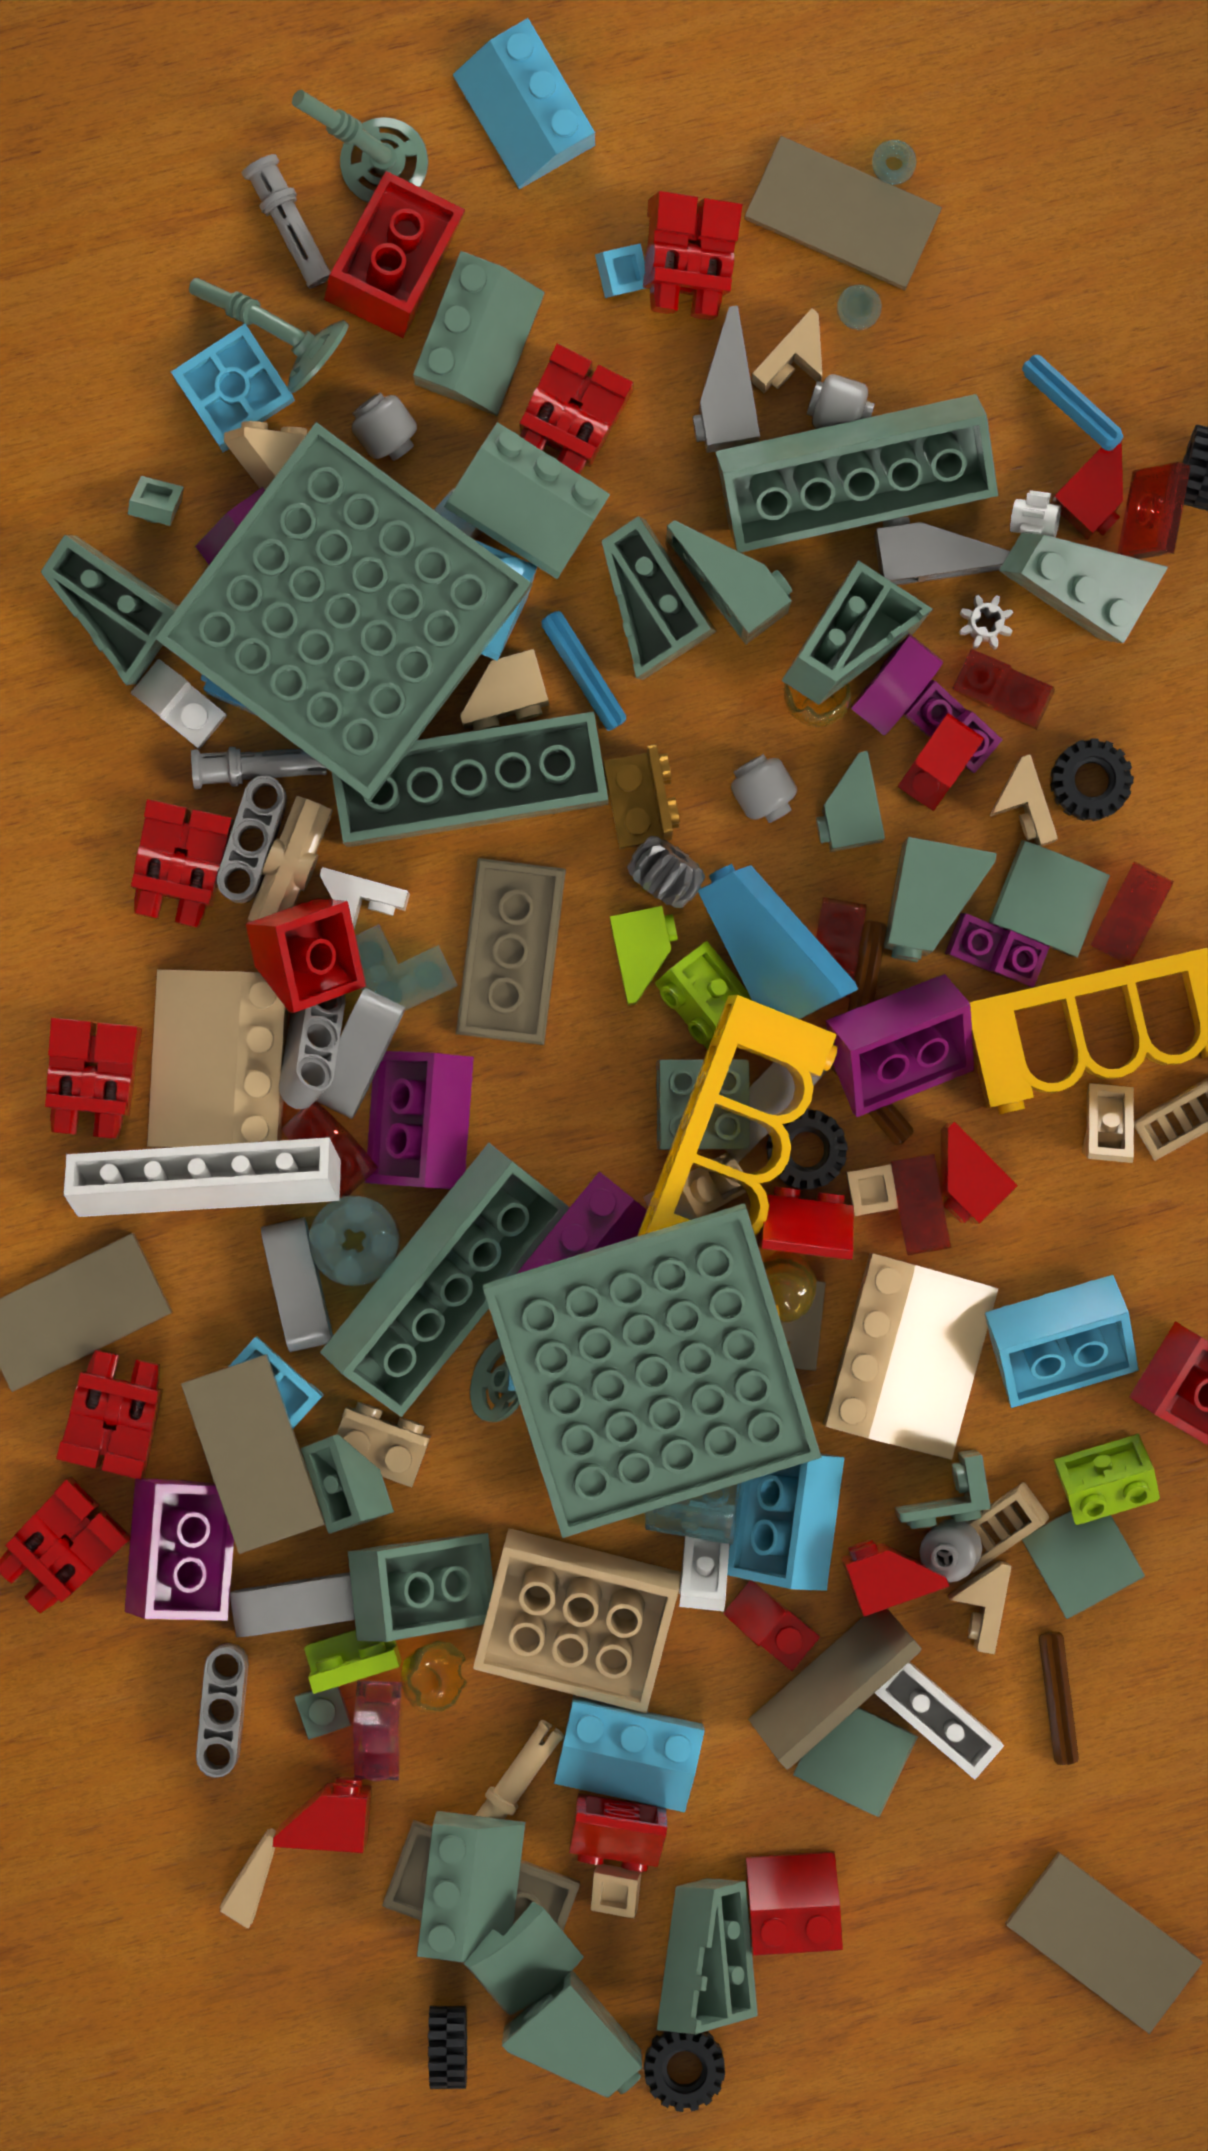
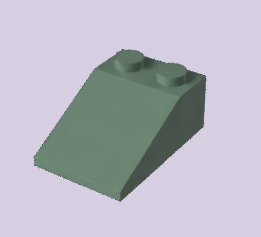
M675 520L667 525V542L745 645L788 614L792 601L789 594L792 592V588L778 570L771 573L764 564Z
M488 1533L382 1545L348 1551L357 1641L388 1642L478 1626L485 1623L494 1587Z

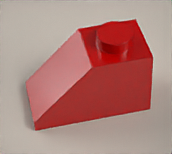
M1122 441L1111 451L1101 447L1058 491L1050 504L1061 506L1060 514L1087 540L1096 531L1104 536L1121 518L1115 511L1123 502Z

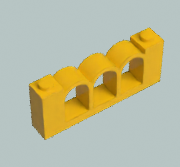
M1208 947L969 1002L971 1006L973 1053L986 1109L997 1106L999 1115L1025 1109L1023 1100L1034 1098L1032 1090L1040 1093L1060 1092L1073 1086L1082 1077L1084 1070L1088 1074L1100 1079H1117L1134 1072L1142 1064L1145 1057L1160 1065L1182 1064L1195 1058L1199 1053H1201L1202 1059L1208 1058ZM1182 973L1194 1023V1036L1190 1046L1184 1052L1178 1055H1168L1160 1052L1151 1043L1136 983ZM1122 987L1134 1038V1050L1131 1058L1122 1067L1107 1069L1099 1066L1090 1057L1075 997ZM1061 1001L1073 1049L1074 1063L1070 1073L1063 1080L1057 1083H1046L1038 1080L1029 1071L1014 1011Z
M728 996L637 1236L689 1221V1219L674 1214L692 1165L731 1179L743 1186L749 1195L751 1204L749 1218L754 1235L760 1232L763 1222L767 1220L769 1209L766 1192L760 1183L771 1181L781 1174L789 1162L791 1143L789 1134L782 1124L793 1122L805 1113L811 1103L814 1088L811 1076H821L823 1070L828 1071L831 1068L837 1054V1046L833 1045L837 1034L742 996ZM737 1047L776 1062L788 1070L793 1077L795 1090L793 1099L786 1109L771 1115L719 1095ZM714 1106L755 1121L765 1127L771 1136L773 1145L771 1158L766 1166L757 1172L747 1174L697 1154Z

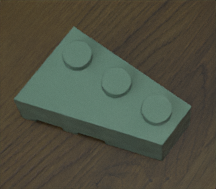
M638 516L602 540L611 581L623 619L622 624L625 636L628 639L634 663L633 667L636 678L646 679L717 632L645 519Z
M1021 533L999 571L1098 639L1124 643L1168 566L1044 534Z
M64 535L41 570V573L73 616L78 618L93 638L92 641L98 649L103 651L118 671V675L126 685L138 684L163 646L155 637L178 606L78 536Z
M858 560L836 591L781 681L819 705L898 646L909 633L911 635L915 633L933 609Z
M707 1878L676 1886L657 2030L698 2034L757 2017L746 1881Z

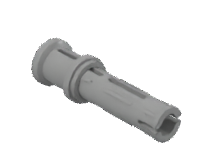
M271 154L251 163L241 173L245 180L251 181L261 200L259 207L262 213H265L266 216H272L288 250L306 281L307 287L311 289L328 281L331 271L328 269L311 233L294 204L297 201L296 191L294 188H288L277 167L279 159L276 154Z
M229 747L227 752L201 754L198 749L191 750L194 789H201L203 784L230 783L232 787H236L239 784H243V780L254 779L259 776L278 778L299 775H327L326 767L302 749L241 752L236 747Z

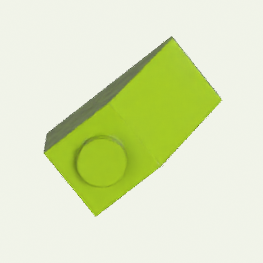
M662 906L610 916L628 1006L638 1003L670 954V942L678 940L673 914L664 916Z

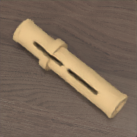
M540 1720L537 1728L496 1787L491 1786L485 1793L487 1800L475 1816L505 1819L508 1814L513 1815L519 1807L516 1802L525 1792L558 1743L563 1740V1733L556 1728L546 1742H543V1738L552 1727V1724Z

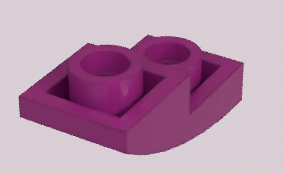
M909 633L882 663L880 672L851 703V709L885 736L928 685L943 664V660Z
M931 680L904 713V716L929 738L932 737L947 713L983 736L984 740L965 766L970 772L975 773L1003 739L973 711L965 709L935 680Z
M960 913L945 954L1006 979L1034 988L1050 946L1012 930L1002 929L967 913Z

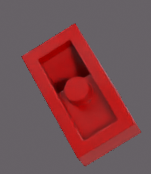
M947 713L897 787L934 812L976 752L984 737Z
M749 1580L723 1612L756 1645L762 1646L791 1671L796 1668L820 1638L819 1634L756 1582Z

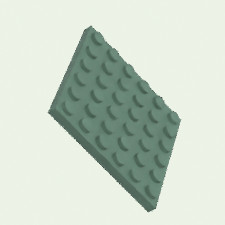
M316 422L155 639L371 801L533 585Z
M745 1203L483 1284L487 1303L562 1538L822 1458Z

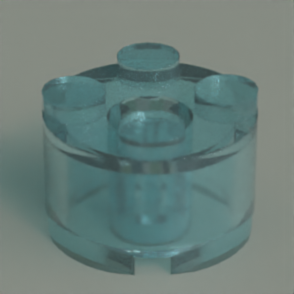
M347 1196L339 1198V1201H332L315 1217L309 1232V1248L314 1263L329 1279L344 1285H364L378 1280L400 1251L401 1235L397 1220L386 1206L368 1197ZM349 1229L354 1233L361 1231L365 1233L366 1238L362 1241L365 1249L362 1252H359L356 1248L346 1249L344 1244L348 1241L346 1232Z

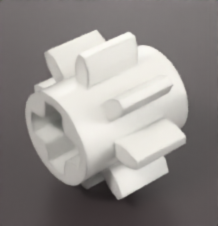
M1030 490V493H1027L1026 500L1016 499L1014 502L1010 531L1056 537L1061 506L1050 504L1051 493Z
M977 595L974 598V611L962 608L960 615L968 620V625L964 626L959 631V634L967 635L970 633L975 639L973 649L979 647L981 642L989 641L990 647L995 650L998 647V639L996 637L998 634L1003 636H1010L1013 630L1005 626L1004 622L1013 614V611H1002L997 606L1000 596L996 595L991 603H983L982 598ZM983 612L986 618L994 617L997 621L989 633L986 627L978 628L976 626Z

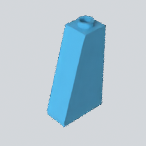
M733 864L725 866L709 875L711 884L698 890L752 1001L797 1019H802L859 990L855 981L751 865L739 870H735Z

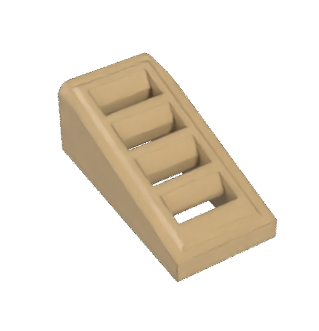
M1208 1078L1134 1121V1127L1154 1161L1208 1132V1114L1198 1098L1203 1093L1208 1098ZM1187 1102L1190 1103L1200 1120V1123L1193 1126L1182 1107ZM1171 1111L1174 1112L1185 1131L1180 1135H1177L1166 1116ZM1155 1120L1159 1122L1169 1139L1163 1145L1150 1125Z
M1022 1482L990 1505L991 1509L982 1510L980 1519L967 1521L969 1525L975 1528L981 1538V1543L987 1550L981 1555L980 1561L972 1570L973 1573L1043 1526L1049 1519L1048 1513L1025 1482ZM1017 1500L1030 1518V1521L1027 1523L1024 1521L1012 1504L1014 1501ZM1001 1510L1015 1527L1016 1531L1010 1533L997 1515ZM988 1521L1001 1539L998 1544H995L982 1526V1523Z
M272 1828L270 1830L267 1829L219 1907L221 1908L220 1912L248 1929L254 1921L276 1848L272 1847L273 1837L276 1833V1830Z

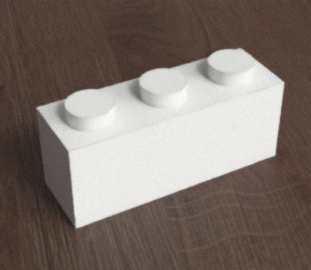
M911 1662L907 1663L875 1692L877 1696L974 1780L1004 1747L997 1736Z

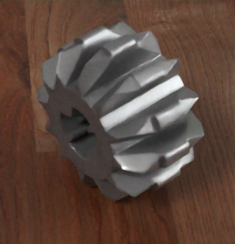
M650 836L637 848L627 866L634 881L639 883L644 890L650 892L655 898L662 900L666 905H672L675 908H683L688 901H691L698 893V890H700V885L705 879L704 872L699 867V864L693 861L688 854H685L667 840H662L655 836Z

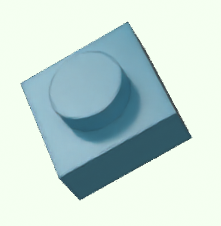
M641 243L595 254L605 298L646 289L643 288L645 260Z

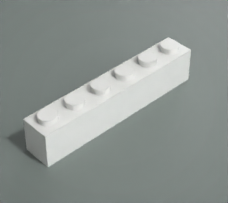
M330 1138L66 1154L64 1196L78 1217L339 1201L341 1160Z

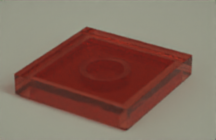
M1175 462L1138 469L1132 472L1117 554L1137 559L1174 554L1190 465Z

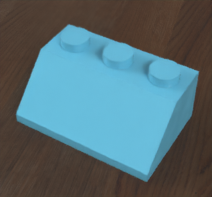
M528 18L489 40L453 74L455 81L519 189L595 146V131Z
M1114 1275L1091 1280L1080 1285L985 1312L992 1347L1011 1408L1139 1371L1129 1311Z
M820 1453L822 1458L738 1483L727 1575L788 1589L827 1591L845 1457Z
M573 1695L554 1784L685 1812L705 1732L704 1724L651 1712L643 1713Z

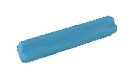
M1033 355L1029 361L1024 363L1022 370L1025 377L1103 449L1111 451L1121 443L1124 437L1121 428L1041 355Z
M555 611L546 616L541 621L542 628L604 727L610 731L622 725L626 721V714L562 612Z

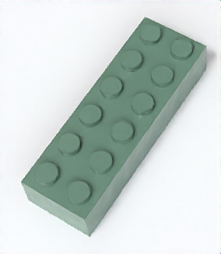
M977 394L715 451L729 530L736 550L740 553L998 496L987 414Z
M594 712L416 740L371 801L332 773L342 839L346 848L609 805Z
M488 1143L320 1353L341 1374L402 1417L489 1309L483 1284L515 1275L570 1207L492 1144Z

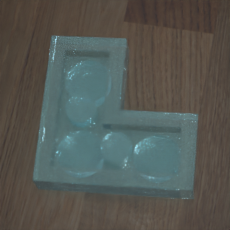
M380 924L355 935L366 987L361 988L362 991L368 988L406 1007L405 1011L458 986L439 945L398 964Z

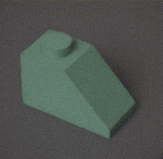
M868 751L858 753L822 808L823 816L816 817L820 843L828 842L830 852L880 843L885 839Z
M339 1434L301 1448L328 1534L358 1526L394 1512L380 1469Z

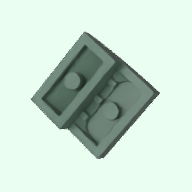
M1021 840L989 923L1005 930H1012L1068 956L1078 958L1110 875L1057 852Z
M1070 1510L1022 1539L1040 1575L1044 1578L1066 1619L1145 1577L1111 1515L1076 1525Z
M858 1707L800 1759L793 1775L855 1807L880 1817L918 1736L881 1716L874 1715Z
M532 1902L504 1936L492 1929L465 1961L464 1965L506 2013L512 2015L537 2001L553 1989L578 1965L584 1956L547 1911L535 1902Z

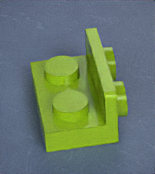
M708 941L679 961L655 982V985L660 990L663 1001L670 1008L677 1011L688 1025L691 1036L698 1043L703 1044L707 1050L728 996L739 995L752 1000L748 991Z
M1139 1434L1054 1459L1056 1472L1069 1501L1071 1515L1076 1525L1146 1505L1160 1499L1154 1467Z
M356 1629L307 1644L304 1648L311 1670L308 1679L313 1694L398 1668L402 1663L396 1640L388 1642L357 1641Z

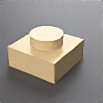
M891 1164L846 1173L851 1201L854 1206V1216L899 1208Z
M606 1864L597 1865L593 1877L591 1910L635 1918L639 1903L641 1872Z

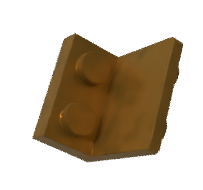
M657 744L648 745L647 753L603 761L619 848L640 846L650 836L659 837L662 840H672L673 828H679L680 820L676 798L666 797L664 785L671 784L672 779L667 753L658 754Z

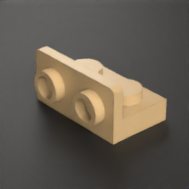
M358 1402L356 1408L347 1406L342 1415L343 1418L337 1434L379 1468L382 1477L412 1488L431 1436L422 1433L425 1426L403 1417H399L397 1424L382 1419L380 1417L383 1410L362 1402Z

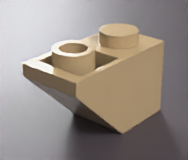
M245 421L241 422V428L224 433V443L258 487H263L266 490L305 438L307 429L302 427H282L280 432L268 430V424L265 422Z
M534 649L490 662L460 715L464 729L473 727V730L477 731L496 728L500 726L499 719L516 715L517 721H523L543 714L541 707L548 706L549 701Z
M728 1153L713 1159V1161L743 1172L738 1162ZM698 1167L689 1172L674 1214L689 1220L699 1218L741 1196L746 1191L737 1182ZM654 1191L643 1197L647 1206L650 1204Z

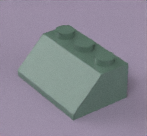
M460 251L413 373L415 385L498 416L545 292L503 266Z
M497 422L444 507L558 579L610 494Z
M443 1811L436 1812L432 1826L417 1957L465 1962L492 1929L503 1936L509 1931L514 1923L526 1822Z

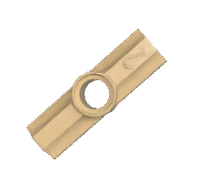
M296 796L280 839L277 838L274 841L267 856L262 872L264 879L254 899L248 920L254 921L296 905L300 892L305 891L318 860L316 852L331 819L332 809L309 799Z

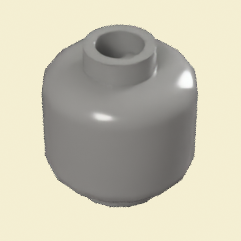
M831 374L825 378L824 382L817 380L806 415L812 416L814 428L819 429L869 418L872 415L875 403L867 401L868 388L864 383Z
M379 392L352 413L356 418L352 424V432L372 458L380 459L389 455L395 461L414 446L410 438L417 430V423L397 396L388 395L384 397Z
M762 754L733 772L736 779L731 784L732 793L749 819L757 820L765 816L767 821L771 823L792 810L788 802L795 797L797 787L778 758L767 759Z
M943 1520L933 1526L921 1541L919 1550L921 1564L943 1574L948 1582L960 1581L967 1577L980 1561L982 1554L981 1538L975 1528L965 1521Z

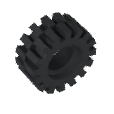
M1197 424L1191 434L1186 455H1184L1174 502L1208 511V427Z
M1091 738L1088 741L1081 740L1068 747L1055 761V766L1052 768L1050 775L1052 777L1050 788L1051 792L1054 791L1056 797L1054 800L1057 805H1061L1065 809L1063 812L1067 815H1074L1078 820L1082 821L1086 819L1098 821L1114 814L1129 798L1131 794L1130 788L1134 780V776H1131L1130 772L1132 766L1130 761L1127 762L1125 760V753L1121 749L1117 750L1114 748L1113 743L1109 741L1101 742L1095 738ZM1087 763H1095L1104 768L1109 782L1106 791L1102 795L1088 797L1077 789L1075 774L1080 766Z
M806 1109L805 1113L793 1122L782 1124L789 1134L790 1143L797 1134L811 1132L816 1134L824 1145L822 1159L812 1167H802L796 1164L790 1156L784 1170L777 1176L783 1183L797 1189H815L827 1185L840 1174L847 1159L848 1146L842 1128L839 1127L836 1123L837 1121L831 1116L829 1117L824 1112ZM770 1135L766 1146L768 1161L771 1158L773 1148Z
M430 2006L428 2031L430 2089H466V2006Z
M663 2031L662 2035H656L652 2039V2045L650 2048H647L644 2062L646 2084L649 2085L650 2093L655 2099L658 2097L661 2100V2105L666 2108L671 2105L675 2107V2111L683 2112V2108H691V2112L699 2110V2105L704 2103L707 2106L712 2102L714 2094L718 2095L722 2089L721 2083L725 2078V2063L722 2049L719 2043L714 2041V2036L709 2032L686 2034ZM680 2051L694 2053L702 2063L700 2076L689 2084L675 2082L667 2072L669 2059Z

